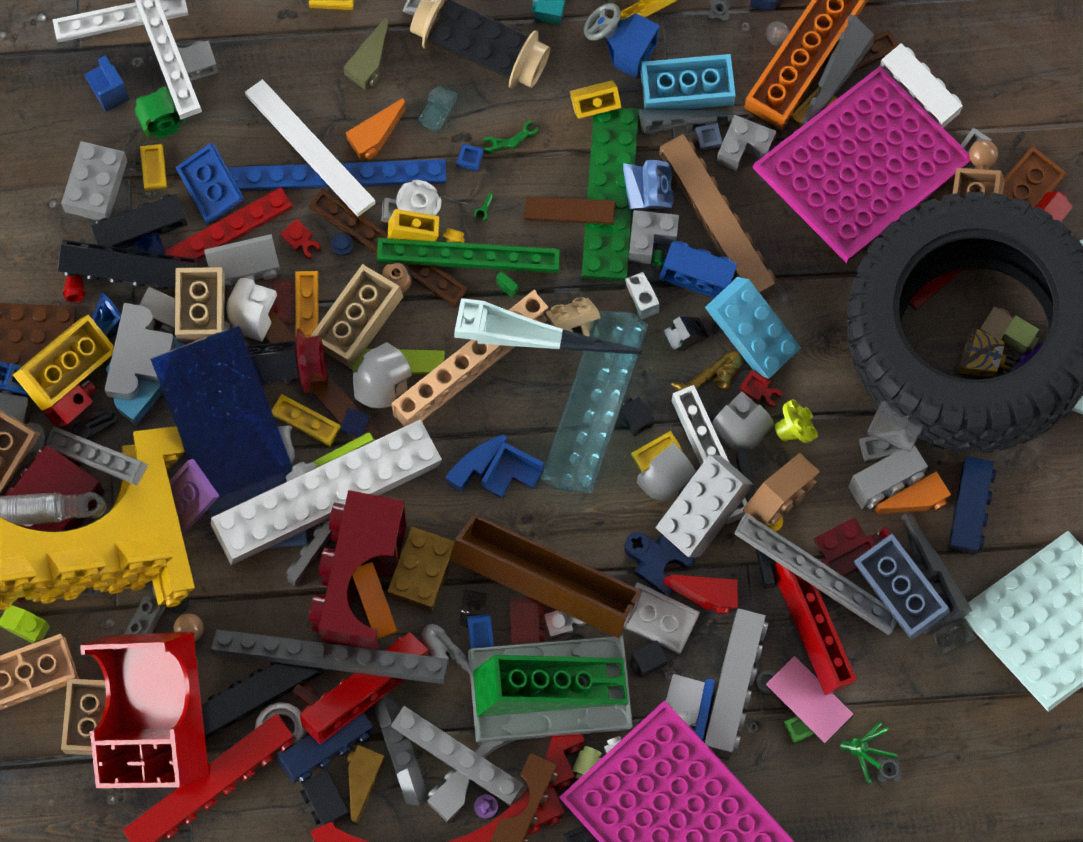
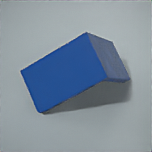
M105 55L98 59L100 66L86 73L85 77L104 111L107 112L128 101L129 98L122 79Z
M503 442L481 481V488L501 499L512 479L534 489L544 470V462Z

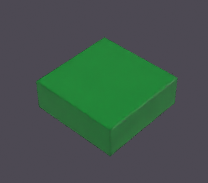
M500 272L496 276V285L511 298H514L518 293V284L504 272Z

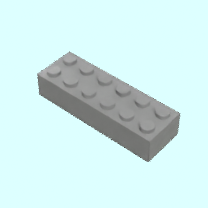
M739 608L734 618L704 743L717 757L728 760L731 754H736L740 737L736 735L737 731L741 732L746 717L742 710L743 708L747 709L752 691L748 690V686L753 685L757 668H754L753 665L754 663L758 664L763 647L758 644L759 641L763 642L768 623L764 622L766 615Z

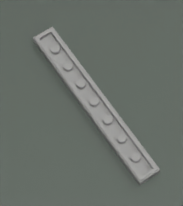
M746 513L742 517L734 533L736 536L887 635L893 632L897 621L883 602Z

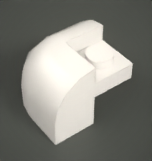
M240 278L231 292L226 306L227 319L234 331L242 336L262 342L272 323L268 313L277 297L276 291L256 285L252 279Z

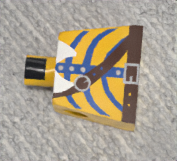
M971 327L957 373L994 378L999 367L1011 371L1015 357L1002 354L1005 346L1004 341Z

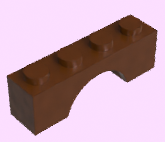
M530 753L520 775L530 793L528 806L516 817L500 819L490 842H528L529 838L525 836L529 828L532 830L535 828L539 816L535 814L539 806L542 808L545 806L549 794L545 792L549 785L554 786L559 775L556 772V764Z

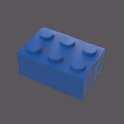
M672 241L659 280L715 298L731 283L737 264L728 257L721 256L719 258L711 255V252L705 249L696 250L690 248L685 242Z

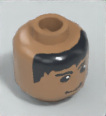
M391 262L384 267L382 276L400 286L402 293L406 292L412 283L409 267L402 262Z

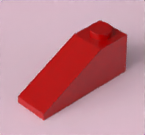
M670 575L663 579L664 585L704 609L715 611L717 615L730 614V611L738 608V580Z

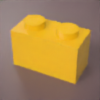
M613 80L570 91L573 109L578 119L622 108L618 88Z
M395 209L388 220V239L436 241L438 238L439 216Z

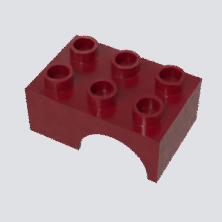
M348 490L345 504L333 503L329 530L332 531L331 540L337 542L336 549L324 548L319 568V576H323L322 586L327 587L326 595L314 594L309 615V622H313L312 631L321 634L323 643L381 650L377 639L378 630L364 625L352 613L353 601L358 593L352 575L359 566L373 562L378 577L394 575L401 556L407 528L404 500Z

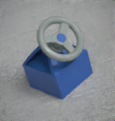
M614 3L604 4L597 8L587 19L584 26V35L587 39L593 41L605 37L613 67L637 79L641 70V62L648 61L658 44L660 25L637 13L619 21L621 15L619 6ZM607 10L614 11L613 19L607 16ZM599 16L598 20L596 21V24L592 26L595 19Z

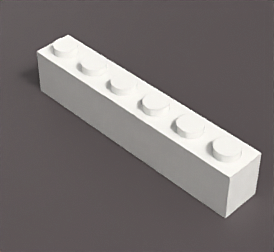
M692 385L673 393L672 404L700 465L703 464L709 454L721 455L728 461L695 386ZM745 497L727 520V524L741 519L746 514L742 511L748 503Z

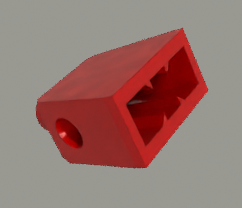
M89 380L81 386L77 384L54 405L42 412L55 427L65 426L93 402L90 396L97 389Z

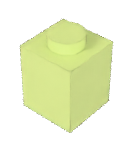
M1015 315L1001 340L1019 352L1024 353L1028 348L1033 350L1039 340L1036 337L1039 329Z

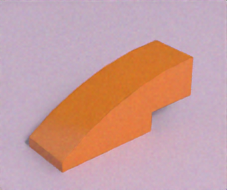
M373 562L359 566L352 577L370 627L378 630L377 639L397 633Z

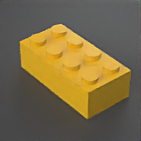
M88 314L64 331L16 371L13 376L43 411L54 405L112 356L114 346Z

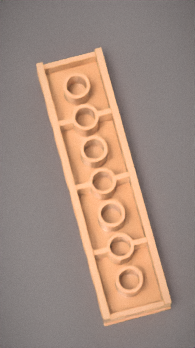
M535 289L508 310L541 323L548 321L544 316V311L548 309V306L537 295ZM470 340L392 402L393 416L404 427L420 419L423 421L516 346L477 344L478 340Z
M62 634L0 655V710L67 686L68 679H79L66 638Z

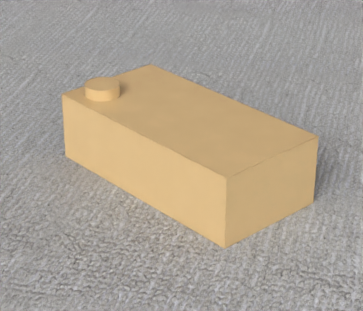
M362 264L311 336H321L324 353L352 369V366L403 298L400 286Z

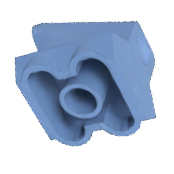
M646 160L643 167L623 163L630 210L672 208L674 196L671 189L673 174L670 163L659 160Z

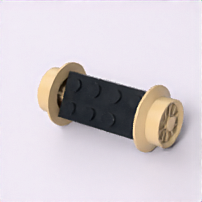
M421 0L410 27V32L422 37L423 48L427 49L433 43L509 79V88L511 89L519 83L533 88L544 70L551 49L549 46L538 41V31L536 30L528 36L452 0Z

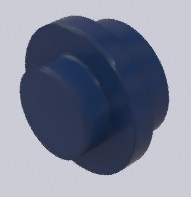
M340 233L333 237L331 247L337 255L345 256L353 250L354 242L350 235Z

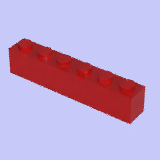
M778 562L771 566L825 696L846 689L855 683L857 679L819 590Z
M410 632L404 637H399L388 649L382 650L429 656L428 649ZM354 673L349 678L343 679L332 691L324 693L320 700L313 705L307 706L300 714L302 727L321 745L407 679Z

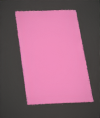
M795 656L766 683L824 743L853 715L833 693L825 696L818 678Z

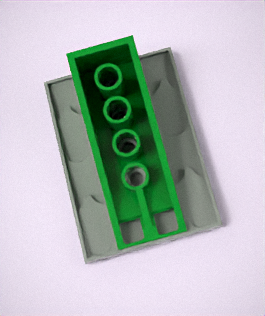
M613 636L473 648L468 651L476 743L621 731L633 727L623 636H620V638Z

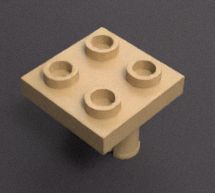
M579 297L570 304L556 305L550 311L545 312L549 323L554 327L573 332L572 328L581 325L583 335L591 337V334L593 338L598 335L594 320L600 319V314L589 298Z

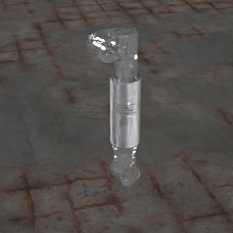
M56 492L0 496V517L15 525L62 522L68 517L79 518V516L81 518H98L106 511V501L103 497L92 492L80 494L79 497L77 494L72 497V495L66 496ZM96 499L98 503L97 508L94 511H89L87 507L89 501Z

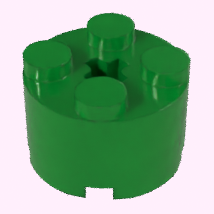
M161 87L157 92L148 96H141L136 100L135 114L148 138H151L150 135H156L157 139L170 136L180 129L179 125L182 121L184 124L187 121V118L180 119L168 87Z

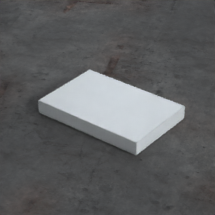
M637 582L635 588L641 590L642 594L637 609L625 629L649 641L654 642L657 640L660 646L680 655L700 612Z

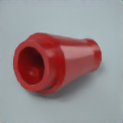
M81 275L66 276L63 290L65 300L72 303L81 302L86 294Z

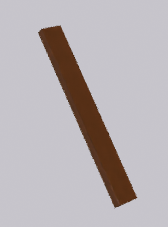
M324 189L320 190L309 205V208L350 235L375 254H377L378 238H387L388 236L387 232L362 215L357 217L346 204ZM406 264L411 271L413 280L454 308L458 306L461 298H464L469 291V288L437 266Z
M270 309L268 316L272 323L265 335V339L269 343L295 341L296 337ZM327 372L325 382L311 384L310 390L354 440L368 432L372 434L375 440L383 437Z

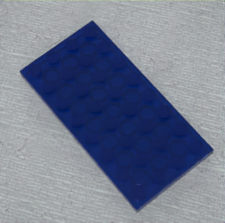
M239 325L150 358L189 460H195L219 494V497L208 508L212 517L288 482L285 476L293 471V466Z

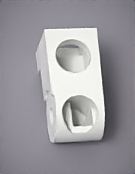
M641 272L626 278V285L635 303L640 320L658 314L659 302L645 274Z

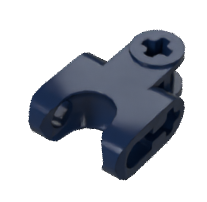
M633 532L627 537L624 544L626 554L639 563L633 571L635 575L659 593L668 597L673 594L674 590L663 584V579L666 578L664 567L674 563L688 569L696 562L694 557H687L663 534H660L654 542L642 532ZM639 541L641 543L640 547L633 549V543Z

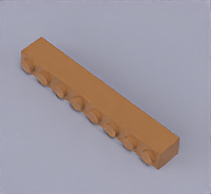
M682 134L660 146V157L664 162L670 163L674 180L721 256L728 257L737 264L733 275L734 278L749 279L762 296L772 292L776 282L774 274L764 266V258L761 253L754 250L750 235L747 232H743L740 227L741 221L736 213L732 214L729 209L728 199L725 195L721 196L718 191L717 181L713 176L710 177L706 171L707 166L702 158L697 157L693 142L690 139L687 140L685 135Z

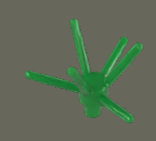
M881 721L862 739L854 738L852 741L841 742L842 750L850 751L852 755L858 756L868 784L871 783V778L864 759L878 769H881L882 765L866 754L867 752L897 758L895 753L868 747V741L889 731L888 727L877 731L882 726Z

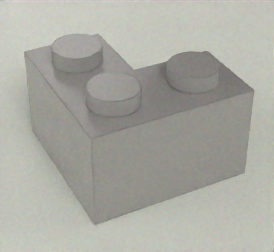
M734 115L718 152L716 163L737 171L745 152L762 158L770 152L776 131Z
M634 210L628 262L651 264L653 243L671 245L672 241L676 242L679 215Z

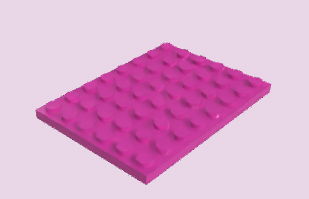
M879 66L755 162L753 169L847 263L870 245L876 237H880L882 235L881 232L891 222H898L900 215L912 208H916L955 176L956 168L967 167L971 160L969 153Z
M666 700L559 797L599 842H795Z

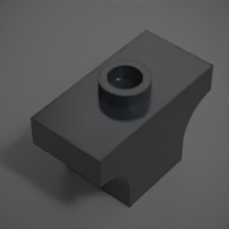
M679 316L673 320V324L663 331L673 351H684L688 347L709 338L698 317Z

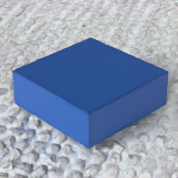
M463 143L456 166L478 172L484 155V149Z

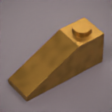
M359 745L356 750L352 749L347 758V763H349L351 820L355 825L359 822L385 761L384 755Z

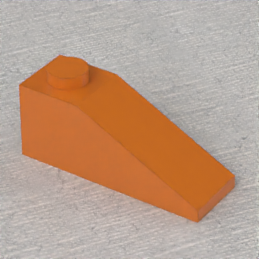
M403 98L346 132L347 142L361 162L365 159H372L381 150L406 110Z
M936 471L879 503L875 508L876 514L925 512L933 508L937 511L948 504L947 500L951 494Z

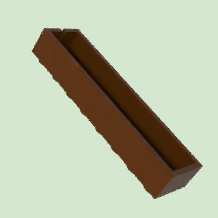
M474 513L456 537L449 559L617 638H620L627 623H629L634 615L642 594L641 590Z

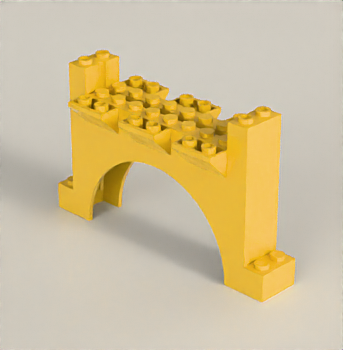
M178 426L134 431L135 444L121 446L122 454L148 464L138 486L122 480L118 497L111 511L98 521L70 531L42 532L17 526L0 517V610L9 608L17 598L25 597L26 600L33 599V602L42 601L43 604L56 601L58 598H64V600L76 599L85 588L93 587L94 590H100V592L109 591V594H116L128 588H131L132 591L141 590L150 581L153 582L158 605L166 604L167 607H174L181 604V601L188 597V594L195 586L167 471L171 469L173 464L184 453Z

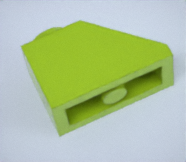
M10 605L5 610L0 619V627L32 644L42 641L50 628L46 620L13 605Z

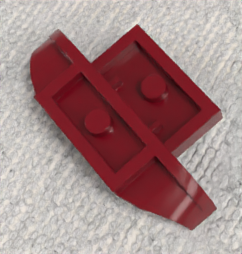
M854 517L815 537L814 542L824 558L821 562L843 577H846L858 571L854 563L856 559L891 535L886 526L876 534L866 537Z

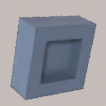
M718 123L696 127L695 131L700 151L721 147L723 142Z

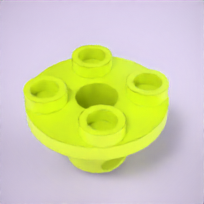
M794 399L783 405L784 418L775 424L776 434L781 440L787 442L799 439L803 443H810L818 437V433L811 421L813 415L809 408H802Z

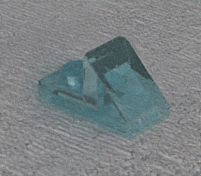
M441 85L436 86L428 94V103L419 117L418 123L438 133L459 94Z

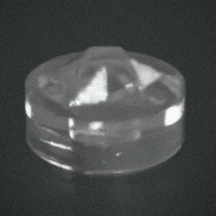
M780 21L772 22L767 27V40L774 45L783 44L789 34L788 27Z

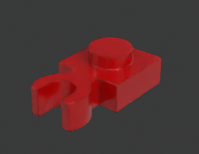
M298 219L280 233L281 237L296 252L302 248L304 256L309 260L312 259V255L308 252L310 248H315L318 252L321 251L317 242L310 241L313 237L312 233Z
M753 370L749 372L739 388L740 392L745 393L756 402H759L761 397L764 398L766 404L772 408L775 407L776 403L770 399V396L776 395L779 398L782 396L780 390L768 388L771 381Z

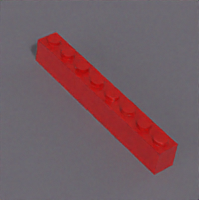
M276 713L208 765L209 775L178 787L122 831L130 842H161L165 838L166 840L173 838L178 834L179 831L177 829L183 824L187 826L198 818L197 814L203 809L207 811L217 804L216 799L222 795L227 796L236 789L235 785L241 780L245 782L256 774L254 771L258 767L269 765L274 761V755L280 751L283 753L294 745L293 741L297 738L282 717Z

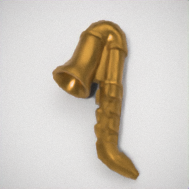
M728 351L687 384L674 382L671 383V386L678 391L692 385L697 389L700 385L705 384L706 380H710L714 375H717L713 380L714 384L721 389L730 390L733 377L742 368L743 356L738 351Z

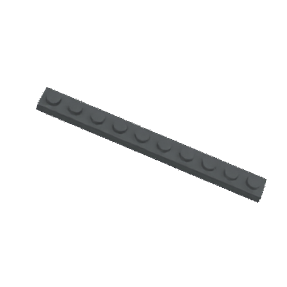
M218 629L216 630L211 648L212 654L439 684H445L449 661L445 658Z

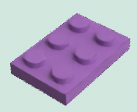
M194 459L186 461L169 481L182 536L187 533L219 497V494Z

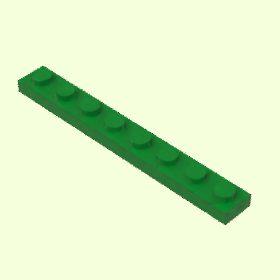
M378 238L377 262H402L412 265L558 273L560 249Z

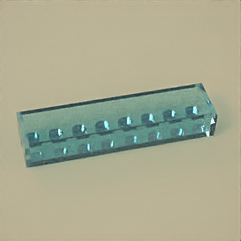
M599 311L600 319L594 320L589 337L641 348L648 327L646 322L634 313ZM583 352L541 476L542 481L556 490L592 494L638 357L637 354Z

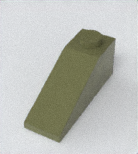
M387 18L383 19L344 66L345 76L364 90H367L370 85L374 86L380 77L379 74L389 33V20Z

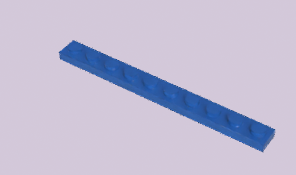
M446 159L341 163L362 187L403 185L413 180L426 181L429 184H447ZM309 164L227 167L240 191L276 190L280 187L283 190L331 188Z

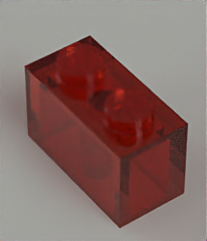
M510 598L511 645L540 643L544 641V627H539V618H543V604H538V601L533 598Z

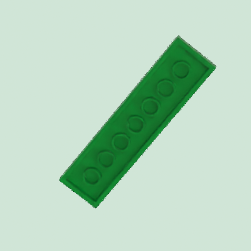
M618 108L593 116L587 199L615 201L616 210L614 225L585 223L581 278L625 281L627 278L632 210L629 209L623 163L635 165L639 109Z

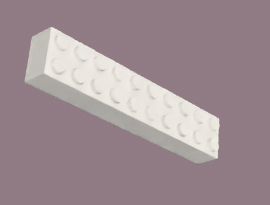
M420 419L212 517L210 525L230 564L233 565L330 519L333 503L345 504L348 490L379 496L439 467L442 459Z

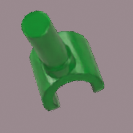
M489 193L484 205L475 210V219L482 212L485 214L482 222L484 223L488 220L487 210L494 197L493 194Z
M653 250L651 263L654 266L663 265L666 259L664 258L663 251Z

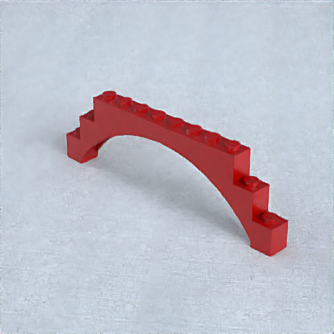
M582 734L552 736L544 759L557 765L556 772L559 775L554 786H548L545 793L549 794V797L543 808L539 806L535 814L539 816V819L533 830L529 828L527 836L539 832V827L548 823L549 826H553L562 821L561 817L565 815V812L555 792V788H558L560 791L572 785L571 781L575 779V776L564 753L568 752L569 755H572L582 750L581 746L585 743ZM528 787L518 800L492 822L466 836L448 842H490L500 819L516 817L526 809L530 800ZM333 822L310 831L314 842H369L335 828Z

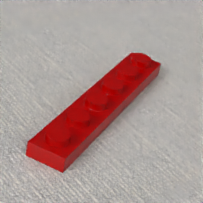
M282 187L167 249L163 254L202 259L205 257L204 250L227 245L291 210L293 206Z

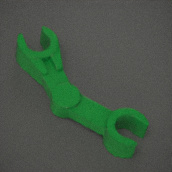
M531 120L524 124V129L510 139L486 137L483 139L484 143H492L493 147L484 148V152L490 154L503 148L515 149L527 137L536 136L538 134V127L534 131H528L527 128L532 125Z

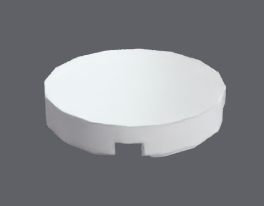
M413 180L403 184L397 193L396 204L400 210L436 216L441 209V198L437 194L435 187L428 182Z

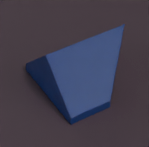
M102 292L92 319L105 336L110 339L118 332L121 313Z

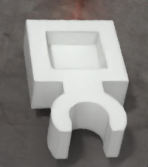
M559 610L544 614L550 638L573 632V624L577 626L586 625L585 622Z

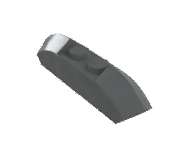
M387 694L376 702L373 707L406 804L420 806L429 797L410 739L391 727L400 709L395 695Z

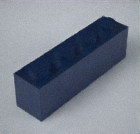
M969 456L965 457L962 464L947 550L975 555L979 549L983 548L985 536L981 535L982 527H986L989 514L985 513L986 504L990 505L992 499V491H989L990 483H994L996 469H993L994 461Z
M362 713L321 745L311 735H308L278 755L277 762L292 784L298 781L302 783L312 776L311 772L317 768L322 770L332 763L331 759L339 755L342 757L352 749L350 746L356 742L361 744L369 739L373 725L365 714Z

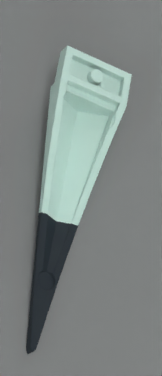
M461 298L454 338L478 340L477 344L642 354V349L609 342L560 329L485 301Z

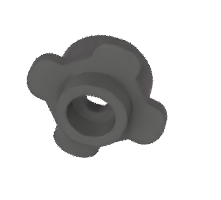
M710 0L711 9L708 12V17L716 21H727L729 19L728 10L731 8V3L728 0L724 2Z
M879 759L877 761L882 765L878 775L880 782H886V780L897 782L901 779V774L899 773L900 761L898 759Z

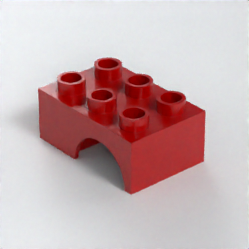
M194 632L109 635L80 645L81 655L88 654L99 663L106 685V702L102 718L98 725L90 731L96 788L182 787L209 775Z

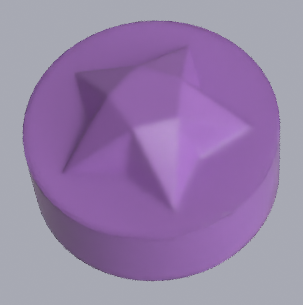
M488 794L479 796L474 804L477 816L482 819L494 817L498 811L497 800Z

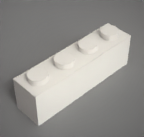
M901 43L881 60L880 66L943 128L960 114L963 106L960 99L946 89L942 80L936 79L931 74L929 67L925 63H920L915 58L914 52L909 47H905Z

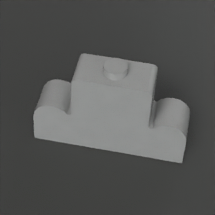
M128 303L123 305L105 386L107 397L133 400L141 391L138 380L162 384L168 381L170 367H174L176 362V353H174L175 340L171 333L153 331L155 320L147 307Z

